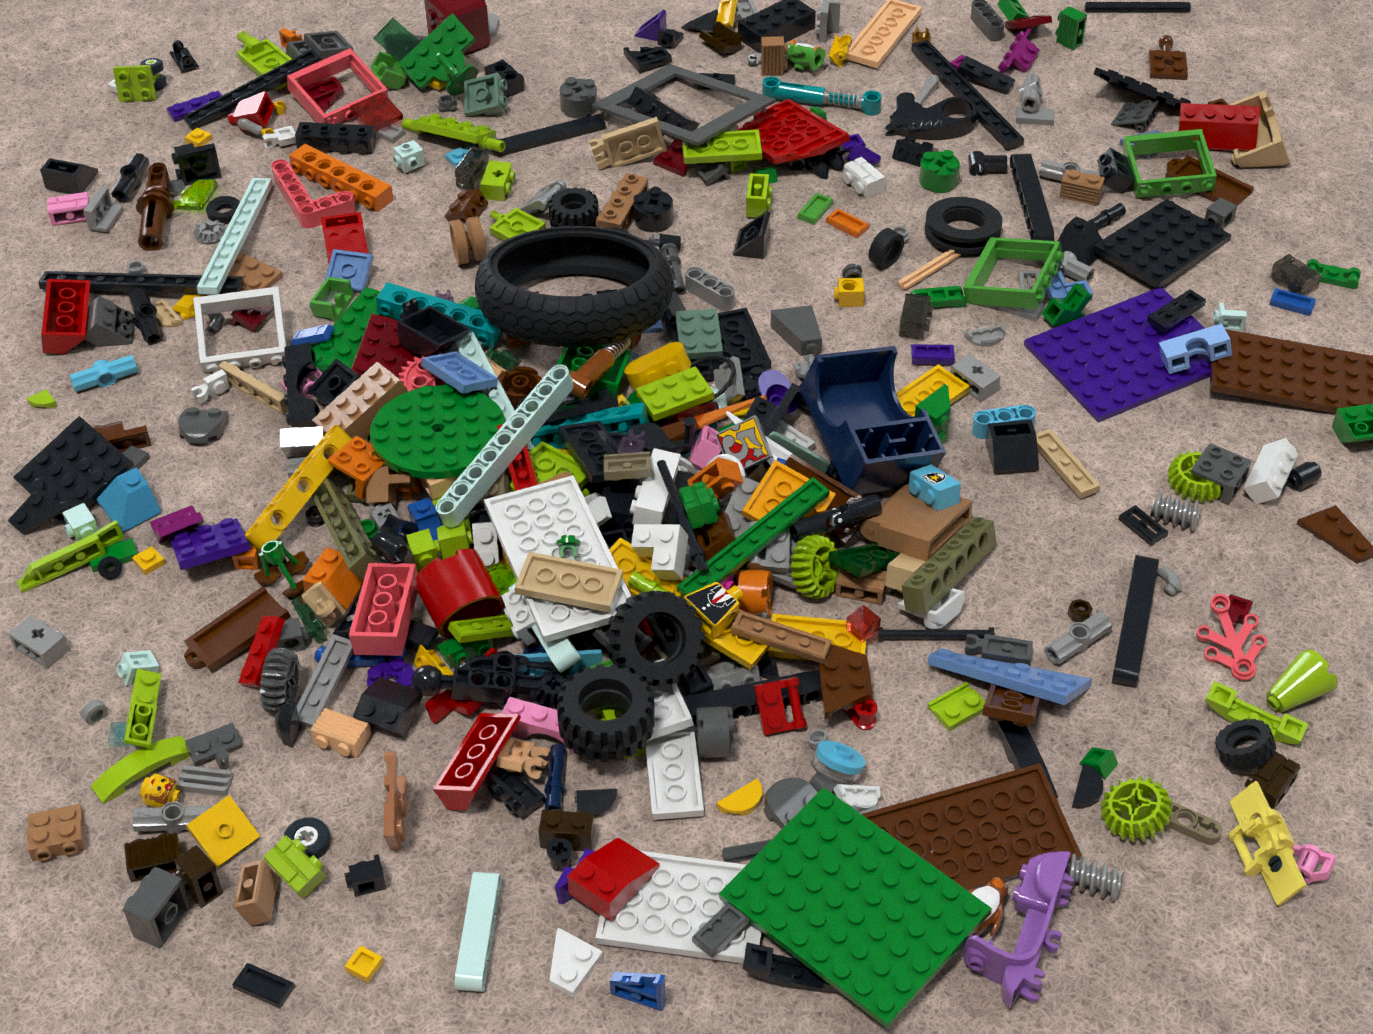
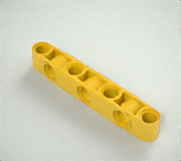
M338 424L327 431L245 533L246 539L260 552H262L261 548L265 543L276 540L332 471L334 466L328 463V459L352 439ZM298 483L302 487V492L298 488ZM272 516L275 518V525L272 523Z

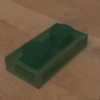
M300 597L293 600L291 603L308 634L318 644L327 641L328 639L324 633L326 627L318 617H315L316 613Z

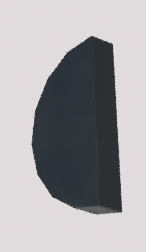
M1084 763L1072 808L1084 809L1085 806L1099 802L1103 794V780L1100 773Z

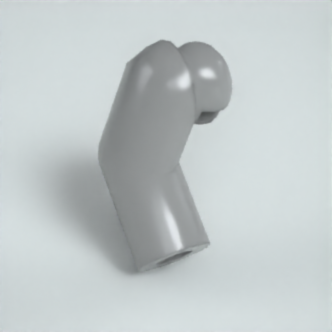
M761 53L749 54L747 63L750 66L761 64Z
M1163 565L1158 570L1157 575L1168 583L1164 586V590L1171 596H1174L1177 591L1181 590L1180 578Z

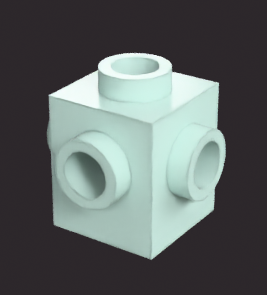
M414 140L394 147L393 161L395 166L399 167L404 173L424 166L423 149Z

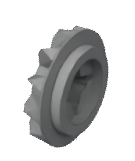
M210 219L208 222L202 221V224L196 225L194 235L202 243H214L222 239L226 227L219 220L212 221Z

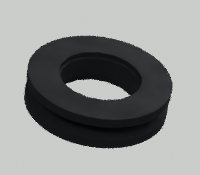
M950 197L941 199L928 208L924 231L927 239L940 249L945 251L954 250V253L977 254L982 253L990 237L1000 238L1003 220L1000 212L987 202L969 197ZM967 221L980 227L972 230H962L954 228L947 223Z

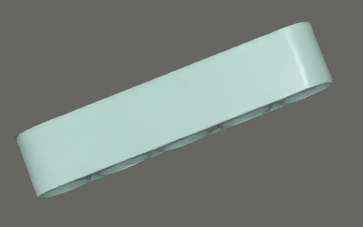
M516 583L509 587L510 591L514 589ZM532 626L533 631L560 673L581 660L580 655L568 636L544 643L537 626Z
M473 872L455 973V990L484 992L485 986L482 984L486 982L489 963L486 960H489L492 944L490 936H493L496 919L494 913H497L500 895L498 890L501 888L500 873Z

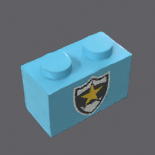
M932 464L910 472L909 492L935 510L940 511L960 503L961 483Z

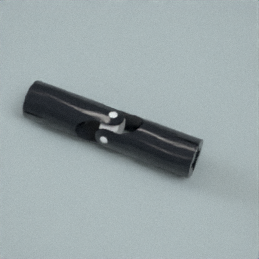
M871 494L845 503L838 508L800 519L790 527V533L793 540L797 543V541H801L806 536L822 535L840 528L846 523H855L880 514L882 512V505L878 496ZM826 519L830 521L831 525L826 526Z

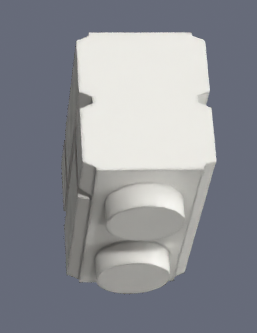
M857 158L854 162L850 161L844 165L843 180L846 184L853 186L858 194H862L868 199L875 194L877 195L885 191L886 177L864 158Z

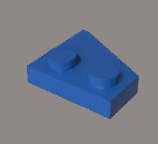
M613 972L610 979V994L662 1011L666 1003L665 975Z

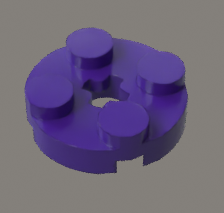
M402 658L384 661L368 670L367 687L378 677H382L388 680L396 679L395 682L413 688L412 676L415 671Z

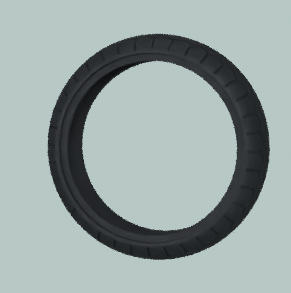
M591 226L551 227L511 237L495 246L486 254L478 267L475 278L477 303L482 314L494 327L522 341L553 347H591L611 344L634 337L646 331L661 319L669 307L673 294V277L670 266L656 247L644 239L626 232ZM597 252H602V253L611 254L612 256H611V257H608V256L603 257V256H601L600 253H597ZM567 274L604 276L631 284L628 287L613 292L588 296L546 295L517 287L535 279Z

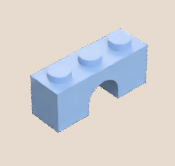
M1222 324L1159 342L1161 360L1169 374L1190 368L1189 357L1195 354H1205L1211 361L1232 355L1231 340Z

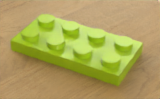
M759 130L725 131L709 139L710 144L708 145L704 142L698 146L692 143L686 146L682 140L684 164L762 160Z

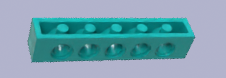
M386 282L376 298L377 313L401 320L400 314L403 313L402 304L415 298L420 309L430 305L472 329L470 333L473 332L478 341L483 342V345L494 348L503 333L486 319L481 310Z
M645 402L608 408L547 422L541 426L530 440L534 447L543 441L557 449L566 448L558 435V426L601 421L608 432L626 434L635 424L649 423Z

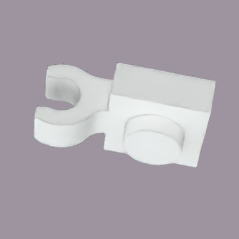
M292 126L274 129L273 134H264L262 136L265 142L269 141L263 144L266 150L274 148L276 144H279L281 147L296 143V132Z
M221 369L203 378L204 384L193 387L191 393L193 397L197 396L198 403L205 402L208 399V395L212 398L230 389L226 373Z

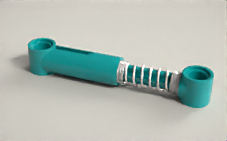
M769 76L762 80V95L774 98L775 101L790 99L793 102L823 106V104L831 105L832 103L834 106L838 104L839 107L841 105L844 107L848 106L849 108L853 106L854 109H861L864 114L869 116H875L881 112L882 95L875 90H869L863 95L858 94L855 96V94L850 95V93L847 95L845 92L840 94V92L835 93L833 91L832 93L830 90H826L825 87L782 82L774 76Z

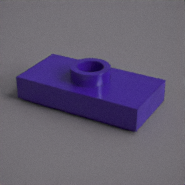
M911 344L912 364L953 365L955 362L954 345Z

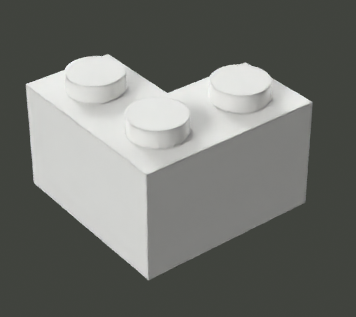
M634 524L631 547L639 557H653L651 570L658 579L683 580L688 534L682 526L673 524Z

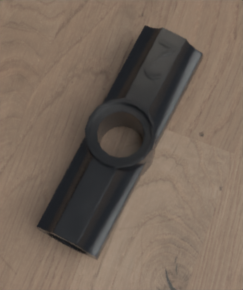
M136 153L128 165L121 167V176L111 191L112 197L118 202H125L133 190L141 186L140 179L150 164L147 157L141 153Z
M135 289V291L129 294V300L136 317L135 325L140 329L145 342L149 345L157 344L163 340V333L156 317L157 308L151 304L147 292L143 289Z

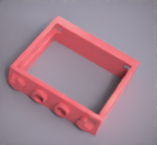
M351 48L287 76L288 90L317 123L340 124L344 121H350L362 113L365 114L377 106H383L388 102V89ZM350 68L372 93L325 114L303 88Z

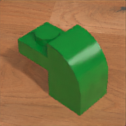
M1075 283L1064 300L1053 297L1041 314L1052 326H1061L1084 317L1086 314L1083 312V309L1092 296L1081 284Z

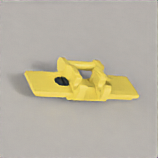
M1255 781L1229 801L1239 824L1228 834V838L1235 844L1245 867V875L1247 877L1255 876L1261 872L1276 905L1281 906L1307 885L1293 857L1295 843L1282 815L1278 811L1270 809L1259 783ZM1245 837L1249 839L1255 837L1260 846L1254 852V860L1244 841Z

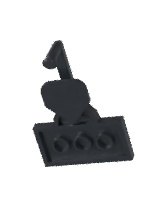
M687 417L683 420V425L685 426L684 439L670 441L662 428L654 423L635 424L624 434L608 432L601 421L558 426V435L591 483H602L611 481L604 479V455L650 452L651 456L654 448L677 454L690 452L693 447L696 419L694 417Z

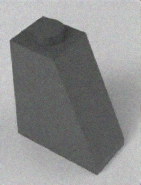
M812 305L771 310V328L800 356L821 354L822 337Z

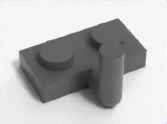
M232 722L185 740V746L194 766L215 758L219 768L226 770L229 767V752L241 748L242 741Z

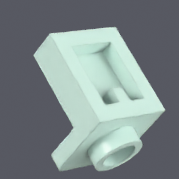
M1219 303L1218 310H1214L1213 322L1217 323V325L1222 324L1224 329L1244 331L1247 318L1246 311L1225 310L1224 303Z
M151 650L123 653L121 661L117 665V673L126 686L132 685L137 669L158 672L159 664Z

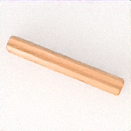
M954 250L946 251L899 280L898 285L902 290L908 289L957 259L961 254L954 253Z

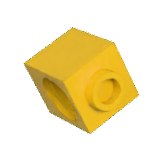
M838 278V287H834V299H838L839 307L863 306V278Z

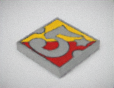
M756 415L715 434L722 454L735 456L743 465L744 471L773 458L760 421Z

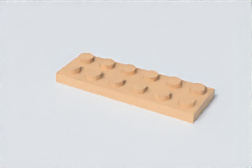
M887 0L849 46L846 59L878 68L921 14L922 7L898 0Z

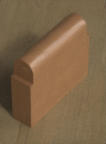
M907 484L882 504V512L880 514L866 518L861 523L860 530L866 539L877 542L880 547L928 561L971 520L972 501L960 497L959 504L937 511L909 492V484Z

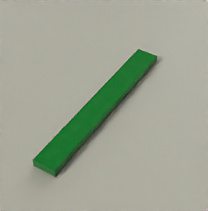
M812 477L707 561L708 574L700 575L697 569L676 586L677 592L684 597L714 582L721 584L827 498L830 490Z

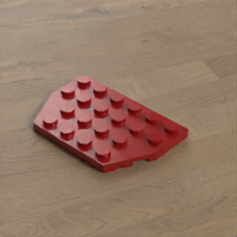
M790 99L766 108L765 113L757 112L754 115L753 121L746 122L742 128H739V131L759 130L762 157L774 164L822 155L828 150L840 147L843 143L850 141L849 133Z

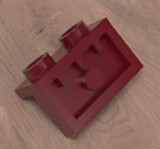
M274 306L232 311L231 316L233 318L230 324L234 326L239 322L254 332L274 310Z

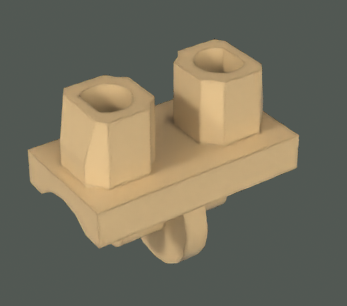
M321 581L315 583L307 592L302 594L304 601L328 628L338 619L342 618L346 612L344 607Z

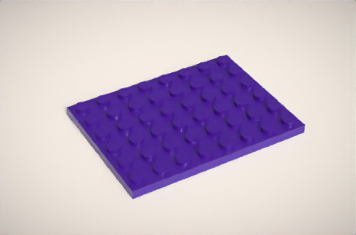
M1162 287L1024 340V346L1098 423L1210 377V359L1205 354L1192 355L1189 357L1190 368L1172 374L1168 373L1162 362L1159 342L1205 329L1192 315L1163 333L1147 323L1148 315L1174 300Z

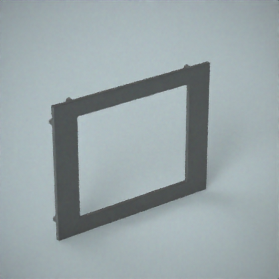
M669 64L592 104V108L603 111L605 117L611 114L633 123L651 119L652 117L623 108L620 105L628 102L635 86L649 91L674 77L747 100V102L692 132L658 120L662 133L683 140L686 146L689 143L698 146L704 142L706 145L710 144L709 139L759 111L765 113L766 107L774 104L775 99Z

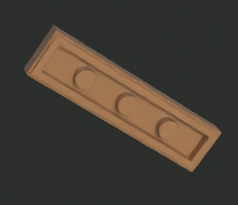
M740 610L731 627V634L824 664L832 640Z

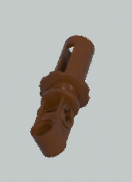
M161 162L150 165L146 189L143 195L137 199L138 203L136 204V210L141 214L138 244L146 251L161 249L166 218H171L174 211V204L170 201L169 174L166 165ZM151 236L155 237L157 241L151 242Z

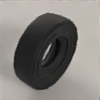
M232 196L214 198L206 207L208 219L212 221L219 220L220 223L225 225L229 224L240 201ZM221 208H231L228 212H217Z

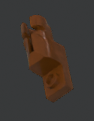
M122 421L94 426L97 432L122 453L131 445L139 449L152 446L146 425L124 430Z

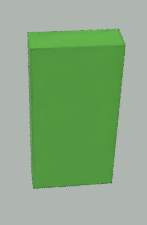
M815 193L797 214V219L815 225L831 207L833 199Z

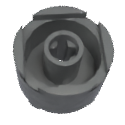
M575 77L566 78L559 89L561 111L571 118H583L588 114H594L597 109L592 108V104L597 102L595 81L593 79H576Z
M732 707L696 708L699 758L735 756Z

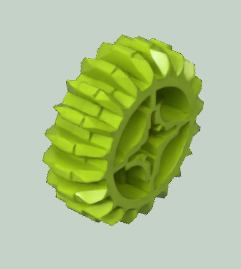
M1187 450L1185 454L1179 453L1178 457H1174L1168 468L1167 479L1168 483H1170V489H1175V495L1182 494V499L1189 497L1191 503L1197 499L1200 504L1205 499L1210 503L1211 500H1218L1222 496L1221 486L1191 473L1192 467L1202 454L1197 450L1194 453Z
M819 535L806 536L801 541H797V547L793 548L794 555L790 556L792 560V565H790L792 573L790 576L794 578L793 585H796L797 592H801L802 596L811 599L824 598L829 596L831 592H834V586H836L839 569L836 567L837 565L828 561L830 551L838 549L834 548V542H830L827 537Z
M1140 775L1137 780H1133L1129 776L1127 782L1119 779L1118 786L1110 785V792H1104V800L1101 801V816L1108 830L1111 829L1114 837L1119 835L1123 841L1130 837V841L1133 843L1137 838H1140L1145 842L1147 836L1155 839V832L1163 833V826H1169V818L1173 814L1172 801L1169 798L1168 791L1162 788L1159 781L1153 783L1150 777L1143 781Z

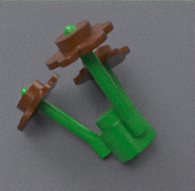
M272 540L265 543L261 548L262 552L259 553L263 568L254 574V579L258 580L259 584L268 585L276 583L277 579L281 577V573L278 567L269 568L268 563L279 565L290 584L289 588L284 590L282 594L286 597H297L304 592L303 581L295 583L291 575L305 570L306 564L309 561L305 552L301 551L296 555H292L284 547L282 541ZM284 555L289 559L285 565L282 562Z

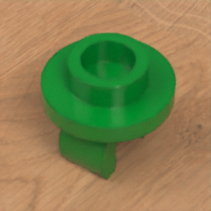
M563 535L561 539L556 541V546L560 547V558H564V552L568 549L573 551V559L577 558L578 552L576 547L580 546V540L576 539L574 535Z

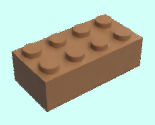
M376 362L325 409L320 411L312 421L317 427H323L326 433L330 428L338 424L352 439L358 436L364 440L370 435L371 424L377 412L390 400L408 392V390L399 378Z

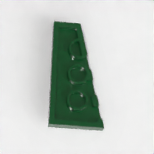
M878 543L830 551L828 561L837 565L838 569L846 570L861 578L887 567L901 553L880 547Z

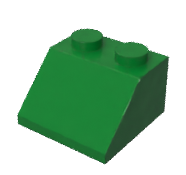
M946 384L917 404L915 408V416L921 409H926L942 444L948 439L951 409L949 389Z

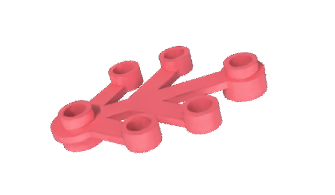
M1216 594L1211 598L1210 609L1214 614L1218 615L1226 637L1212 631L1206 625L1198 627L1196 637L1201 642L1211 641L1230 650L1234 658L1220 653L1214 646H1209L1205 649L1204 658L1208 662L1217 661L1231 668L1232 675L1238 680H1250L1256 673L1254 660L1259 652L1266 648L1267 639L1263 635H1255L1252 638L1251 648L1245 656L1242 646L1251 631L1258 627L1259 618L1255 614H1247L1244 617L1243 626L1236 635L1228 614L1230 599L1224 594ZM1222 605L1224 608L1218 609L1215 606ZM1254 620L1256 623L1249 624L1247 621ZM1205 631L1208 635L1202 636L1200 632ZM1260 640V641H1262L1264 644H1263V645H1257V644L1255 643V641ZM1213 652L1216 654V656L1210 657L1208 656V653ZM1244 667V668H1246L1248 671H1247V672H1241V671L1239 670V668Z

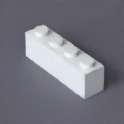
M653 449L651 455L652 477L640 479L639 484H642V486L637 485L635 499L637 500H632L630 513L634 514L632 524H662L670 497L657 462L660 460L666 461L672 479L675 482L681 454Z

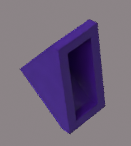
M663 9L642 24L634 36L658 41L659 29L667 30L666 11Z

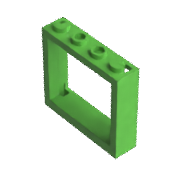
M1202 129L1124 136L1123 154L1128 158L1135 180L1132 186L1136 198L1215 190L1217 175ZM1196 150L1203 175L1141 180L1134 155Z
M990 237L963 287L966 303L1038 309L1041 301L1045 298L1047 289L1051 286L1054 275L1058 272L1060 263L1064 260V252L1061 250L1060 241ZM999 258L1046 261L1032 290L984 286Z

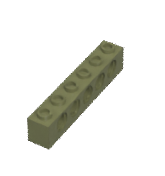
M325 478L313 493L312 498L348 569L364 581L368 563L382 562L376 551L370 548L372 543L345 492L328 478Z
M973 517L901 585L905 610L927 614L997 545L994 521L986 520L982 517Z

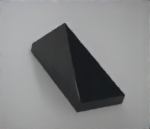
M715 9L686 23L681 28L694 32H701V30L713 31L718 10Z

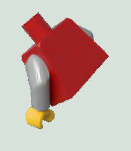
M266 91L241 100L235 112L228 114V121L231 125L237 124L243 132L250 131L257 135L273 134V129L267 128L264 130L263 128L267 127L274 108L277 115H284L286 105L283 101L273 102Z

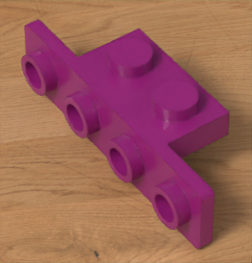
M1029 27L1024 32L1021 30L1016 35L1015 41L1010 45L1009 50L1003 57L1004 59L997 66L999 72L1004 73L1011 63L1023 73L1030 68L1040 49L1026 39L1031 31Z

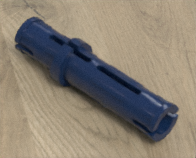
M554 744L550 747L548 780L544 788L546 794L545 810H561V798L565 792L563 777L566 747L564 748L562 744Z

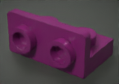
M191 505L150 522V525L158 543L170 539L169 537H173L178 532H188L202 526L204 520L201 513H197L194 506Z

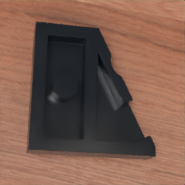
M38 486L8 519V522L22 534L28 535L37 528L51 523L50 519L56 515L61 514L64 516L63 512L67 509Z

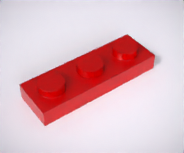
M262 616L238 681L242 686L261 687V674L265 658L269 651L276 648L285 620L281 617Z

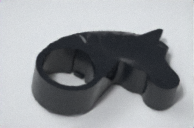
M901 93L896 98V111L893 115H890V123L885 127V130H888L885 136L902 135L922 140H948L961 137L971 132L976 126V104L966 97L955 96L924 108L921 104L915 102V96L912 93ZM951 114L966 115V117L963 118H951L946 116Z

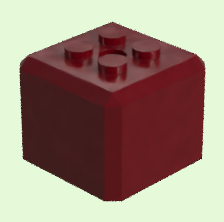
M424 0L428 35L453 13L477 40L463 53L464 55L490 45L488 12L485 0Z

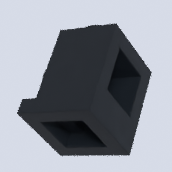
M379 854L374 855V860L360 861L348 866L349 872L344 873L347 888H353L355 897L386 890Z

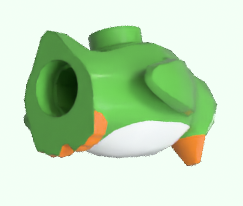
M792 39L788 44V54H784V56L794 63V68L804 71L805 68L810 67L812 71H816L823 64L826 52L819 46L814 47L805 43L796 44V41Z

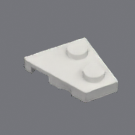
M558 928L549 980L550 985L574 997L603 957V951Z

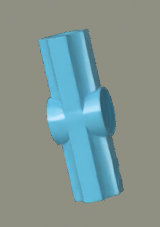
M130 355L111 362L103 359L98 360L91 368L70 374L69 377L75 392L96 385L103 388L107 387V385L111 386L116 382V379L137 373L138 369L133 356Z

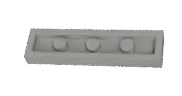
M332 635L297 705L301 725L309 728L313 727L316 719L321 715L323 709L327 707L353 654V648L349 639Z

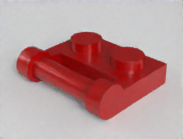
M798 677L753 685L763 735L807 727L806 719H803L797 685H799ZM788 687L793 714L792 721L786 720L781 688Z

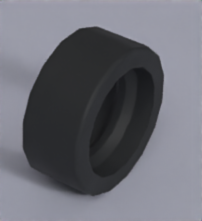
M890 228L881 230L871 243L868 254L870 262L883 269L892 266L902 253L904 247L903 235Z

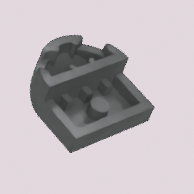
M190 407L185 409L178 418L179 436L185 437L186 442L206 443L209 437L220 439L223 436V426L228 420V411H221L219 408L199 410L197 407Z
M801 778L782 779L774 783L764 795V813L769 821L774 819L783 829L818 792L809 782Z

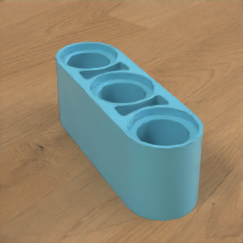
M1019 405L977 411L973 417L972 434L976 438L986 439L988 423L1032 420L1034 426L1036 410L1029 405Z

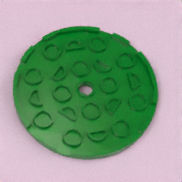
M449 384L425 385L393 398L377 412L370 428L371 445L376 456L382 458L385 465L392 470L409 472L412 477L450 478L460 476L497 433V426L504 424L506 420L503 411L497 403L478 391L463 394Z

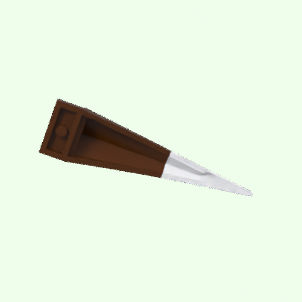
M726 411V415L734 424L742 422L741 419ZM766 437L773 458L767 460L770 465H772L774 460H777V457L785 459L787 467L809 479L814 477L828 490L835 493V497L827 510L838 508L845 503L862 498L858 493ZM826 519V526L831 525L830 521ZM865 519L855 523H846L842 527L830 532L846 545L860 530V525Z

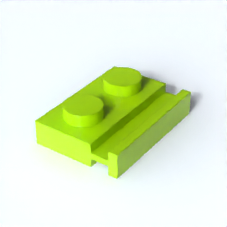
M965 682L928 702L927 708L934 713V716L950 732L981 715L985 700L975 689L969 687L968 682Z

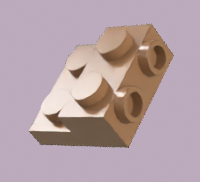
M80 803L28 814L27 844L32 861H46L51 857L74 855L78 851L86 850L83 813Z

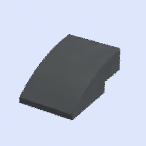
M338 31L304 34V40L287 42L286 54L293 59L313 49L320 56L321 60H324L349 48L353 50V47Z

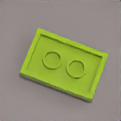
M696 366L636 388L637 397L641 403L645 402L646 410L653 421L715 399L713 390Z

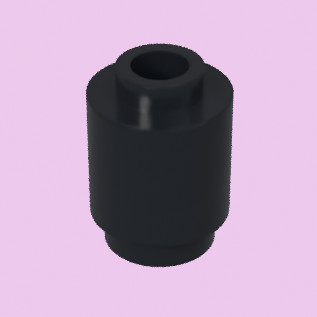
M1305 462L1291 469L1287 483L1291 488L1299 491L1319 480L1322 475L1321 468L1316 462Z

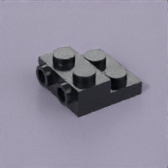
M193 143L174 147L175 153H171L174 165L178 164V169H175L178 181L182 180L184 186L222 178L214 143L194 147Z

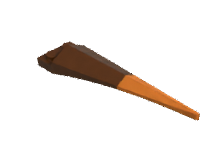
M766 395L760 396L761 398L767 400ZM755 398L695 416V431L703 428L704 425H709L726 417V411L733 414L749 408ZM683 420L661 427L670 441L680 440L684 437L685 426L683 425Z

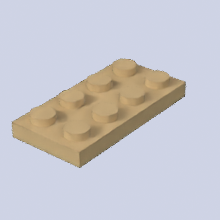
M529 552L514 587L515 594L610 613L623 578V570Z

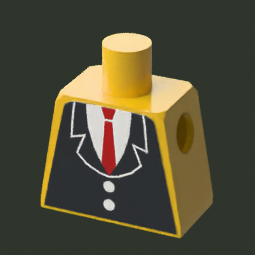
M714 582L684 596V599L687 600L689 606H694L697 610L696 617L702 619L703 625L700 626V629L709 638L715 640L735 620L739 612L740 604L738 600L743 598V593L737 586L726 590L721 584Z

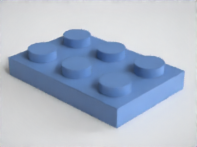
M457 351L422 358V367L442 379L444 383L457 389L460 393L468 394L471 391L486 390L487 388L497 386V377Z

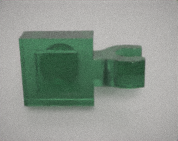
M489 347L486 356L509 372L513 371L514 367H518L521 360L504 349L500 352Z

